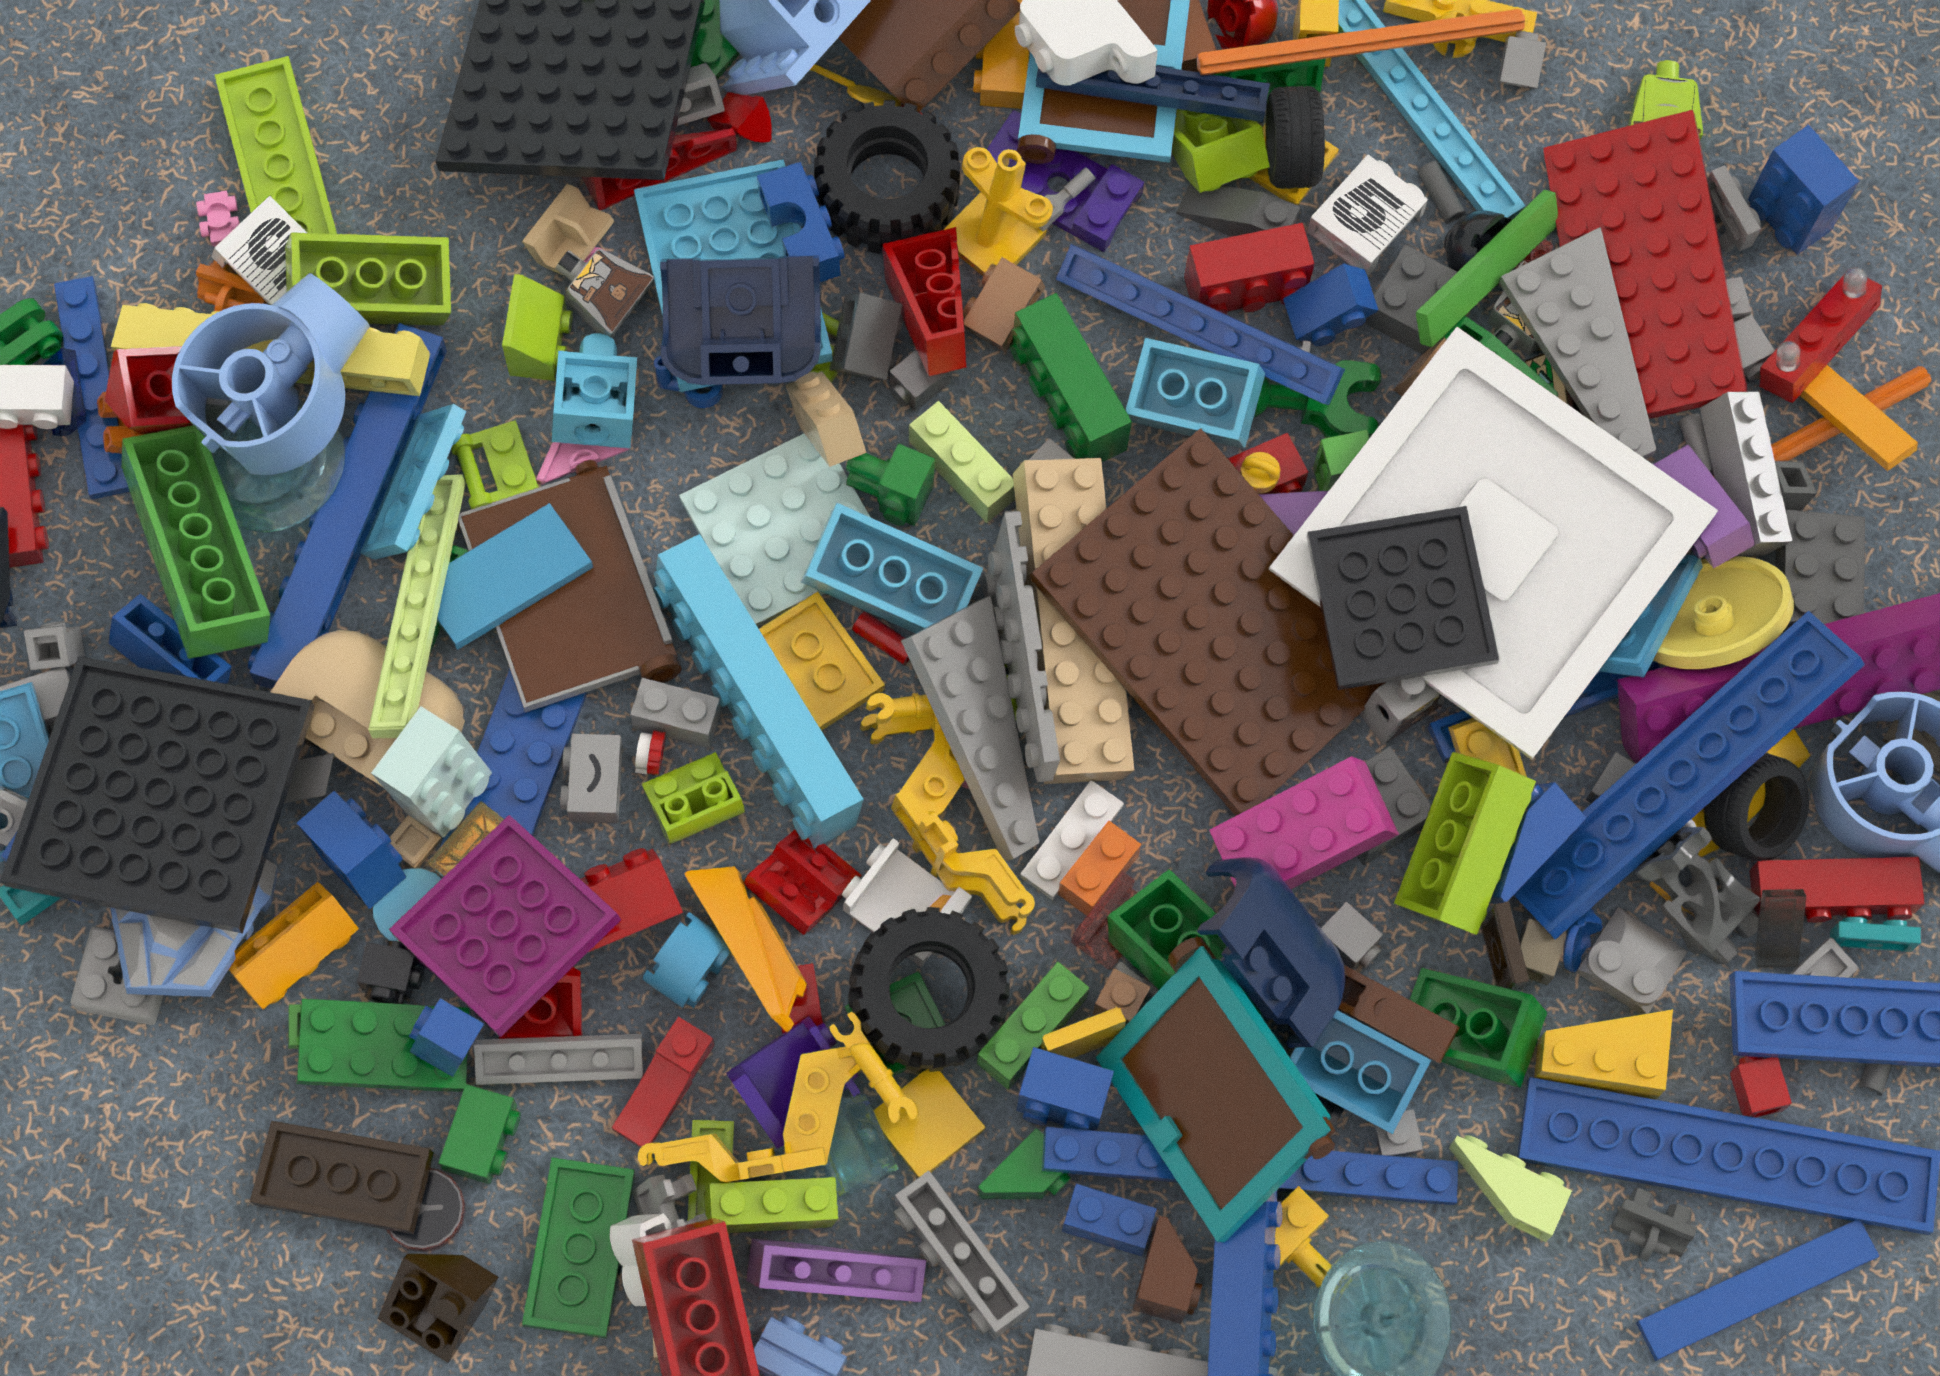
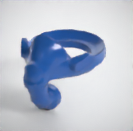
M1592 908L1568 929L1563 951V963L1567 971L1576 972L1578 970L1583 953L1587 948L1591 947L1590 935L1601 931L1603 928L1601 919L1594 913Z

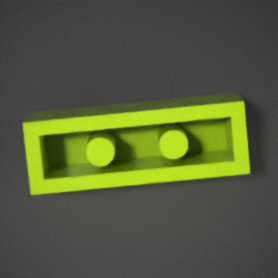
M836 1177L710 1183L704 1191L706 1218H716L725 1221L728 1233L832 1227L839 1219Z

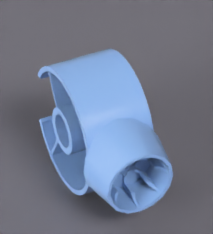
M309 273L272 305L260 303L236 305L217 312L202 322L186 339L175 361L172 374V393L175 405L204 436L206 435L202 440V444L211 453H214L221 447L241 463L250 474L273 475L293 470L318 455L336 433L345 407V386L340 371L370 326L337 292L322 280ZM273 340L263 352L257 349H244L262 341ZM314 359L315 371L311 391L304 405L296 414L299 398L297 390L293 385L308 369L307 366ZM207 398L232 401L217 418L232 433L235 434L243 423L249 419L255 426L261 428L263 437L240 442L223 439L206 423L205 409Z
M1887 692L1874 695L1863 710L1848 725L1838 720L1831 731L1837 737L1832 743L1827 745L1812 769L1811 789L1815 807L1828 830L1841 843L1853 851L1870 858L1919 857L1920 861L1940 873V785L1931 778L1934 765L1930 753L1923 745L1912 740L1914 729L1920 732L1924 730L1937 740L1936 744L1940 747V702L1928 696L1911 692ZM1899 720L1895 740H1891L1881 749L1865 735L1859 740L1849 753L1866 767L1862 776L1837 783L1833 769V754L1859 725L1864 723ZM1886 769L1899 773L1905 780L1906 785L1893 781L1886 773ZM1862 797L1865 803L1878 813L1891 815L1903 812L1918 826L1921 825L1928 832L1922 834H1899L1883 830L1860 817L1846 801Z

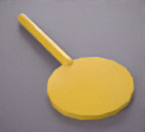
M814 64L810 69L846 86L847 93L862 103L873 101L874 106L884 105V100H894L895 106L901 107L902 105L896 97L889 93L868 86L856 85L855 82L819 65Z

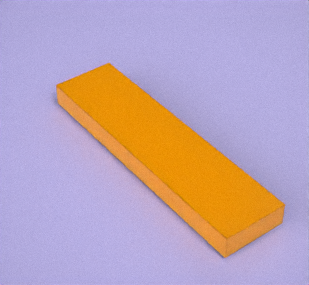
M1828 365L1800 395L1886 471H1889L1917 451L1918 442Z

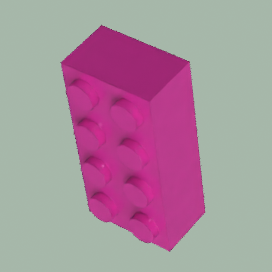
M1352 756L1209 830L1222 859L1241 857L1263 859L1277 869L1290 889L1399 835L1366 762ZM1230 877L1234 886L1236 887V879Z

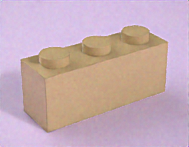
M822 371L818 373L809 372L797 379V381L786 385L801 430L829 467L866 453L854 411Z

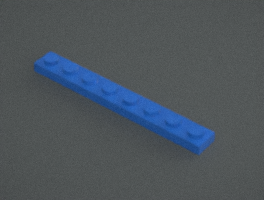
M1073 244L1070 245L1056 277V280L1215 354L1260 364L1265 372V377L1325 405L1330 404L1345 371L1340 366Z

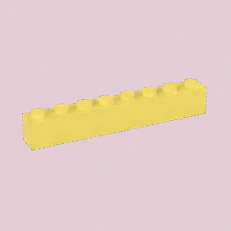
M140 303L138 306L122 305L111 348L115 351L116 349L183 346L189 335L202 322L220 311L204 314L196 313L184 307L167 310L159 309L154 305ZM369 327L340 371L344 386L348 389L420 396L430 352L421 337L412 332L383 333ZM273 340L262 341L244 349H257L263 352ZM314 359L296 383L313 384Z

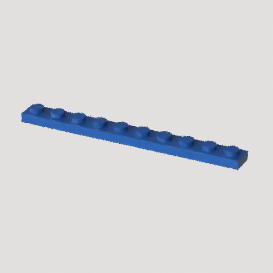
M1046 1127L1044 1129L1042 1171L1178 1183L1147 1135ZM1331 1151L1327 1156L1317 1160L1310 1156L1277 1191L1293 1192L1299 1186L1307 1194L1455 1205L1457 1203L1458 1161Z

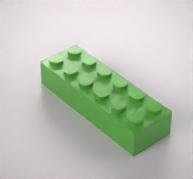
M194 425L123 438L121 468L188 659L268 642L270 624L268 607L212 453L202 444L205 436Z

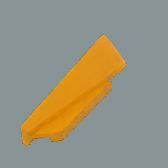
M735 866L685 872V877L766 1011L776 1023L788 1032L794 1024L789 1015L795 998L803 997L807 983L762 904L754 896L750 899L748 898L741 873Z

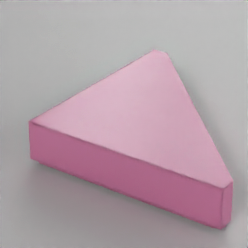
M552 442L536 481L541 485L575 472V467L584 461L594 460L598 463L630 448Z

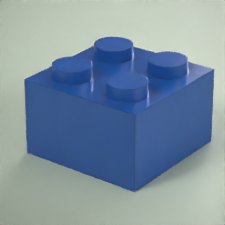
M333 791L297 822V825L318 856L362 903L370 909L406 878V875L399 866L403 858L390 844L392 841L378 824L375 823L372 826L366 819V813L352 798L345 802Z
M1033 1047L1020 1089L1016 1111L1024 1113L1022 1118L1036 1125L1046 1126L1047 1121L1064 1125L1063 1128L1097 1131L1114 1071Z

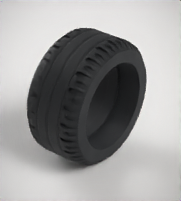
M1277 87L1268 95L1266 107V150L1270 166L1268 167L1270 182L1276 188H1312L1322 179L1325 154L1324 115L1320 93L1314 87Z
M1765 753L1704 807L1705 826L1712 837V841L1724 851L1752 861L1772 860L1780 856L1799 837L1807 819L1809 791L1805 776L1789 760ZM1765 783L1766 794L1762 811L1754 824L1748 828L1747 816L1751 800L1759 787Z

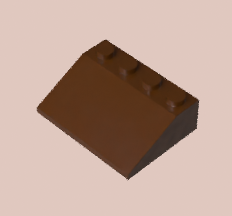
M871 0L838 39L904 106L905 103L916 105L917 112L919 113L1020 11V3L1017 0Z

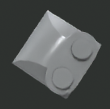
M1618 907L1576 973L1640 1015L1649 1014L1688 951Z

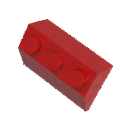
M645 848L633 850L623 856V861L609 867L607 864L597 865L584 873L585 877L580 878L621 919L589 952L683 913L662 863L654 849L648 851Z

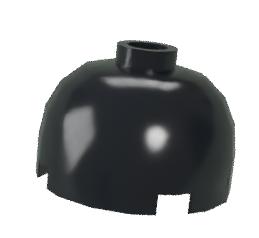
M1483 210L1473 211L1462 216L1445 236L1444 248L1449 268L1458 272L1512 219L1504 217L1505 215L1501 213Z

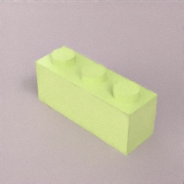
M939 401L909 424V442L918 452L935 458L934 468L986 523L1015 500L1013 478Z

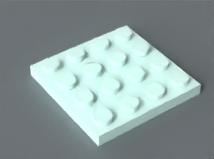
M805 434L787 441L679 495V499L697 532L702 536L757 627L774 620L817 591L820 595L825 594L801 583V580L831 510L836 503L870 517L855 489L846 485L848 477L840 463L829 467Z

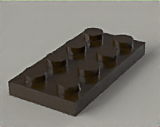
M271 1121L250 1203L254 1206L414 1234L434 1152L430 1148Z

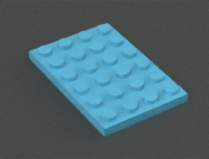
M784 159L634 189L652 274L655 277L654 282L662 317L663 299L660 261L662 259L780 258V256H784L782 238L798 233L801 230V226L796 223H783L771 227L759 197L757 175L785 167ZM822 310L821 351L817 364L833 361ZM676 377L679 392L714 386L690 384Z

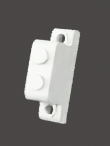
M1023 0L1021 2L1019 25L1015 26L1016 38L1022 47H1027L1034 56L1038 68L1042 72H1046L1055 83L1064 86L1072 85L1106 70L1115 71L1121 79L1133 84L1155 77L1158 50L1117 0Z

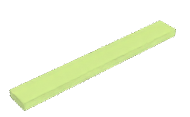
M462 474L444 475L437 481L432 493L435 495L433 505L420 521L417 528L420 530V535L412 549L408 550L368 729L372 738H397L418 710L466 485Z

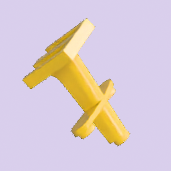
M976 147L967 151L962 161L964 174L980 190V193L945 229L956 227L958 256L982 276H984L991 264L997 265L1002 257L1017 265L1046 236L1047 230L1041 231L1038 227L1046 225L1053 212L1052 204L1048 198L1021 188L1026 163L1021 159L1020 154L1014 150L1008 149L1001 152L996 163L987 149ZM1010 159L1016 161L1017 164L1015 166L1008 167Z

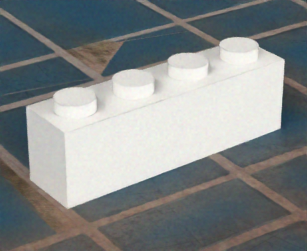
M0 365V428L12 429L18 425H34L42 429H54L58 425H70L74 380L66 366Z

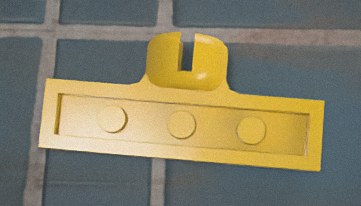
M1386 0L1383 9L1385 13L1421 22L1520 9L1525 15V28L1522 31L1533 33L1537 12L1489 0ZM1516 32L1483 37L1505 42L1506 37H1515ZM1479 37L1433 43V45L1441 55L1445 56L1448 42L1456 44L1452 58H1460L1473 51L1476 40Z

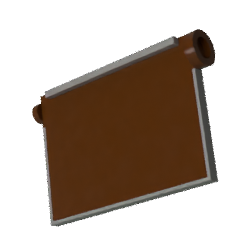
M594 460L578 464L575 467L576 476L459 513L458 522L467 548L470 551L550 503L593 564V568L495 627L525 712L641 674L642 678L665 683L678 676L682 670L672 638L607 465L599 468Z

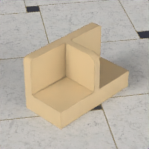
M566 184L522 242L536 263L561 274L555 268L564 254L569 250L584 261L614 223V220L610 214L590 207L577 187Z

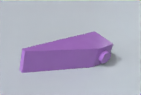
M752 1238L746 1281L758 1288L921 1302L926 1260Z

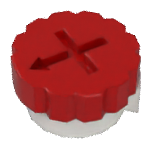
M656 730L653 731V734L641 732L637 747L635 773L660 775L666 732Z

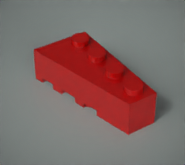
M956 227L882 244L885 281L894 301L902 304L900 314L928 376L966 368Z

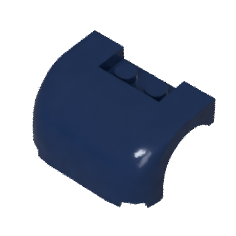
M819 255L740 259L675 258L662 259L660 261L663 299V337L660 350L664 366L674 376L687 383L698 385L786 383L797 381L800 377L808 374L818 363L821 351Z
M1256 857L1216 860L1206 870L1207 876L1233 877L1236 879V887L1226 905L1212 918L1201 924L1197 932L1200 935L1218 934L1226 945L1221 954L1223 957L1220 961L1266 1019H1273L1276 1024H1288L1296 1033L1286 1042L1289 1048L1313 1047L1336 1013L1343 998L1345 970L1338 948L1326 936L1282 879L1277 869L1270 863Z

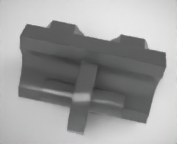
M1635 1188L1616 1213L1611 1229L1628 1235L1627 1241L1641 1246L1638 1258L1646 1262L1652 1252L1666 1257L1668 1253L1682 1257L1687 1245L1693 1240L1697 1227L1691 1225V1209L1679 1204H1670L1666 1213L1663 1214L1652 1209L1655 1199L1652 1193Z

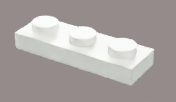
M1091 780L1021 872L1020 878L1053 900L1058 894L1060 881L1108 821H1113L1124 803Z

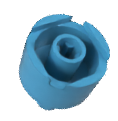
M689 912L685 918V923L688 926L681 922L653 960L656 962L652 968L655 973L653 974L647 970L642 980L681 1008L688 1004L694 1009L708 989L709 982L705 980L711 971L716 975L721 972L731 957V951L718 931Z

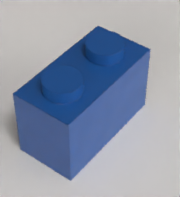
M1344 263L1283 298L1296 340L1311 341V344L1314 346H1324L1333 342L1337 334L1346 329H1353L1363 325L1367 317L1379 311L1365 269Z
M440 998L434 1009L426 1005L414 1024L413 1030L409 1035L410 1038L415 1040L410 1053L453 1077L484 1023Z
M1076 1184L1062 1232L1142 1256L1157 1208Z

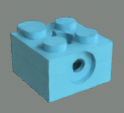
M595 333L585 336L581 342L579 352L558 351L552 442L631 448L637 357L617 356L615 341L608 335Z

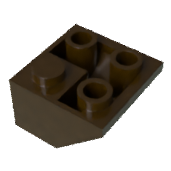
M407 1254L400 1264L377 1319L449 1363L488 1303L499 1277L464 1255Z

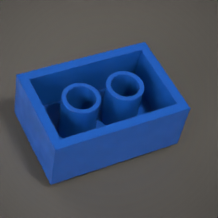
M1808 124L1773 149L1748 201L1750 202V208L1757 212L1759 219L1766 220L1775 230L1777 241L1783 247L1791 248L1798 255L1832 231L1860 181Z

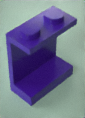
M809 1016L793 1026L791 1030L783 1033L726 1072L777 1149L784 1145L783 1132L800 1056L806 1053L831 1049L837 1043L824 1022L816 1026ZM858 1073L844 1085L843 1092L848 1089L853 1096L860 1093V1090L853 1081L859 1077Z

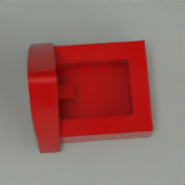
M728 92L722 99L725 111L711 115L707 119L715 130L733 129L736 135L746 140L770 142L772 139L770 113L764 98L761 96L752 97Z

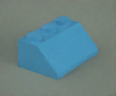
M1338 1010L1313 1047L1295 1048L1290 1056V1059L1314 1093L1391 1134L1394 1133L1431 1062L1425 1056Z

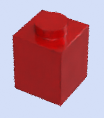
M1745 1056L1739 1059V1065L1730 1072L1742 1115L1755 1118L1783 1112L1792 1104L1778 1057L1764 1059V1057Z

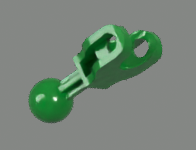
M1342 360L1335 365L1344 368L1345 371L1329 405L1318 402L1286 386L1270 384L1268 379L1264 377L1254 418L1265 412L1268 407L1302 410L1301 424L1314 425L1326 438L1363 430L1368 431L1370 438L1379 427L1378 421L1374 417L1356 413L1349 406L1347 396L1355 392L1374 391L1381 383V370L1376 364Z

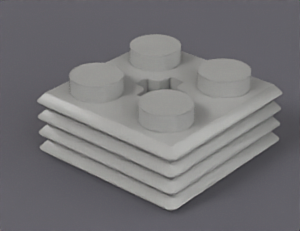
M93 926L87 939L70 1001L71 1005L81 1012L154 1025L158 1017L163 995L127 994L124 978L121 984H119L114 977L116 972L122 971L114 930Z

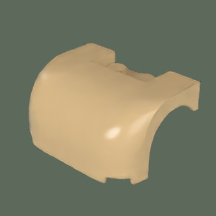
M337 630L323 634L297 653L271 690V693L312 700L315 708L305 738L328 753H334V757L383 787L371 772L397 738H372L368 729L387 646L358 631ZM426 671L418 709L420 706L461 732L465 720L463 719L462 704L457 694L440 679Z

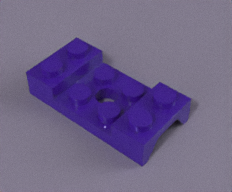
M1015 110L1011 112L987 148L996 163L998 162V156L1004 150L1017 151L1021 113ZM1055 149L1054 159L1044 164L1024 161L1026 166L1021 188L1042 196L1059 193L1049 188L1047 183L1051 178L1062 177L1069 182L1085 167L1091 171L1096 179L1075 198H1072L1065 204L1064 212L1052 224L1104 253L1110 245L1121 220L1131 205L1138 202L1143 194L1144 181L1113 164L1107 169L1076 151ZM1010 159L1008 167L1015 166L1017 164L1016 161Z

